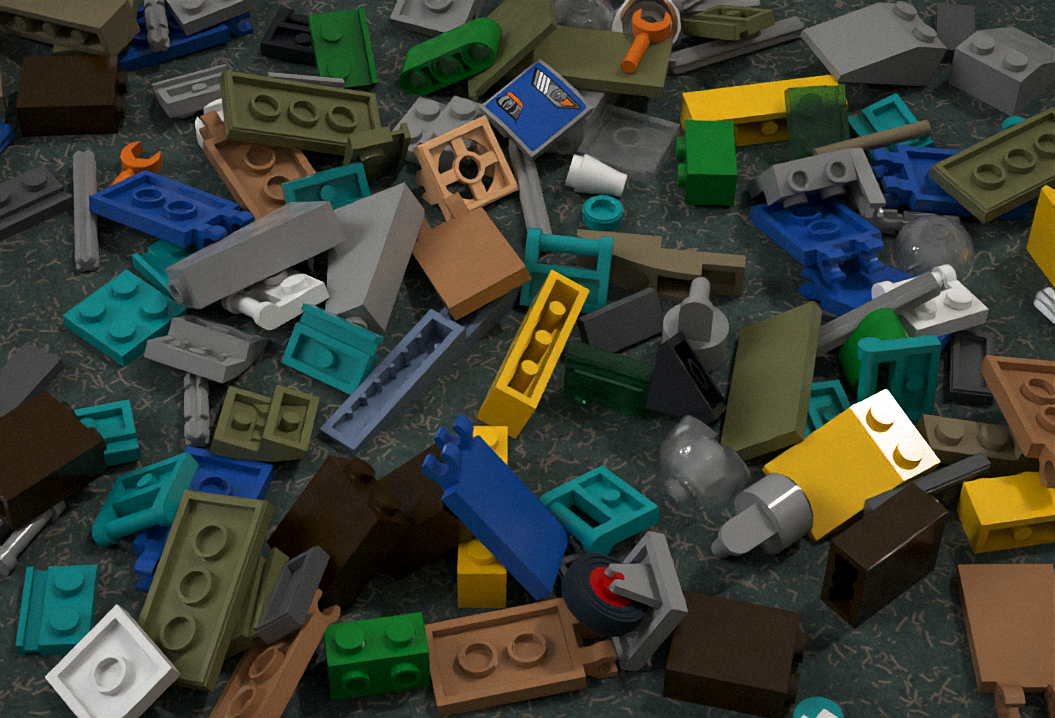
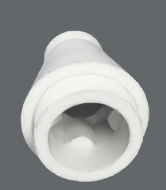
M586 153L584 157L574 154L565 185L574 188V192L611 195L621 198L627 174L609 167Z

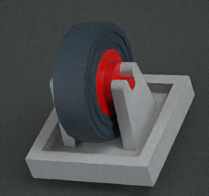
M647 531L623 562L604 553H587L572 563L561 582L562 597L567 608L576 619L593 632L613 638L620 668L623 670L639 671L688 613L686 600L681 590L665 534Z

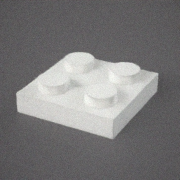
M116 604L45 678L78 718H139L181 673L130 614Z

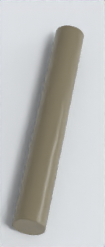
M922 120L814 148L812 155L815 156L845 148H863V151L867 152L931 135V127L928 120Z

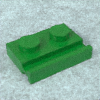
M364 7L356 10H341L308 16L309 30L319 77L342 78L345 82L344 89H355L378 84Z

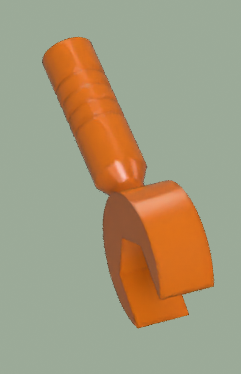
M642 8L633 14L631 31L635 39L621 63V68L624 72L634 73L650 43H659L669 37L671 16L668 12H665L663 21L649 23L641 19Z
M136 141L125 146L120 154L123 171L110 186L144 170L153 173L159 172L162 167L161 150L150 159H141L136 157L143 152L142 141Z

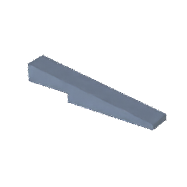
M520 286L457 321L453 319L446 307L439 313L430 309L319 429L320 434L356 455L520 303Z

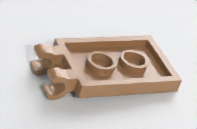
M215 110L200 116V120L205 126L199 129L204 139V154L236 202L240 204L242 211H248L253 214L255 221L285 205L280 183L316 174V171L301 150L226 139L225 126Z
M458 192L443 199L444 204L451 213V219L431 229L426 218H423L417 241L411 253L455 321L532 280L525 264L484 209L479 207L470 212Z
M985 355L980 371L1025 457L1039 459L1041 484L1045 488L1055 489V361Z
M958 564L955 577L979 694L994 693L998 718H1021L1018 707H1025L1024 693H1043L1048 718H1055V571L1053 564Z
M318 588L302 627L270 644H267L258 637L257 644L245 650L209 718H280L329 624H333L338 620L341 608L338 605H334L324 609L321 613L318 608V600L323 592Z
M563 597L424 625L430 656V676L439 716L470 712L587 688L586 675L597 679L618 675L615 663L617 655L613 641H600L591 646L584 647L582 637L590 639L605 635L593 632L580 623L567 608Z

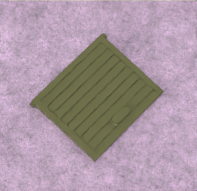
M505 0L486 17L500 25L502 39L494 64L490 68L468 77V93L471 101L477 102L482 94L557 29L554 0Z

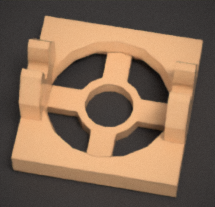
M486 115L413 148L422 170L416 172L415 183L417 186L425 188L426 192L422 198L431 205L439 204L446 221L451 219V213L444 204L443 199L453 195L447 190L446 185L455 181L468 185L474 199L462 198L470 212L519 190L518 184ZM462 139L473 140L477 143L475 144L474 152L467 151ZM449 144L455 159L452 162V169L440 174L438 171L439 157L444 148ZM463 157H470L476 162L478 174L474 179H466L460 173L459 162ZM484 174L490 178L493 177L492 184L487 192L481 181Z

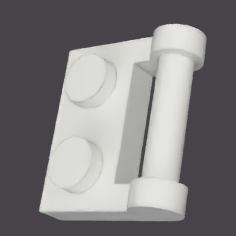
M944 264L933 268L931 272L940 287L941 294L898 316L909 337L936 335L938 337L986 323L989 309L957 280L953 267L949 264ZM914 278L893 284L890 281L876 283L871 290L872 299Z
M289 267L222 298L221 304L227 311L233 314L243 313L254 318L258 326L266 330H272L303 313L304 310H301L303 303L317 305L330 296L323 281Z

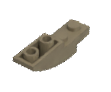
M577 229L578 238L600 240L601 236L614 237V250L609 280L612 284L634 292L650 287L657 290L658 297L661 299L682 302L685 298L689 297L692 281L697 277H704L710 282V294L742 296L746 256L661 248L662 236ZM576 255L575 264L582 268L597 269L598 257Z
M923 414L916 425L918 432L940 460V463L954 464L982 452L991 462L988 479L1017 475L1022 472H1039V459L1025 457L1009 426Z

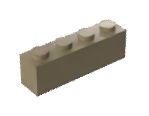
M0 0V31L94 55L118 54L141 31L134 16L133 8L128 0Z

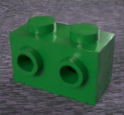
M685 120L684 136H676L675 159L676 161H683V163L677 164V188H684L685 205L734 206L737 163L733 121Z
M422 612L329 624L323 634L331 700L430 686V656Z

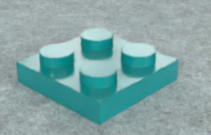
M126 269L62 316L65 327L125 367L145 352L147 340L166 336L169 333L171 319L187 315L186 308Z

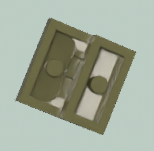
M276 385L272 398L229 386L209 453L241 460L266 462L305 458L320 397Z

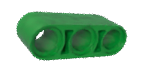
M481 17L412 47L406 55L399 76L401 89L406 94L426 96L490 68L496 60L502 39L500 25L492 19Z

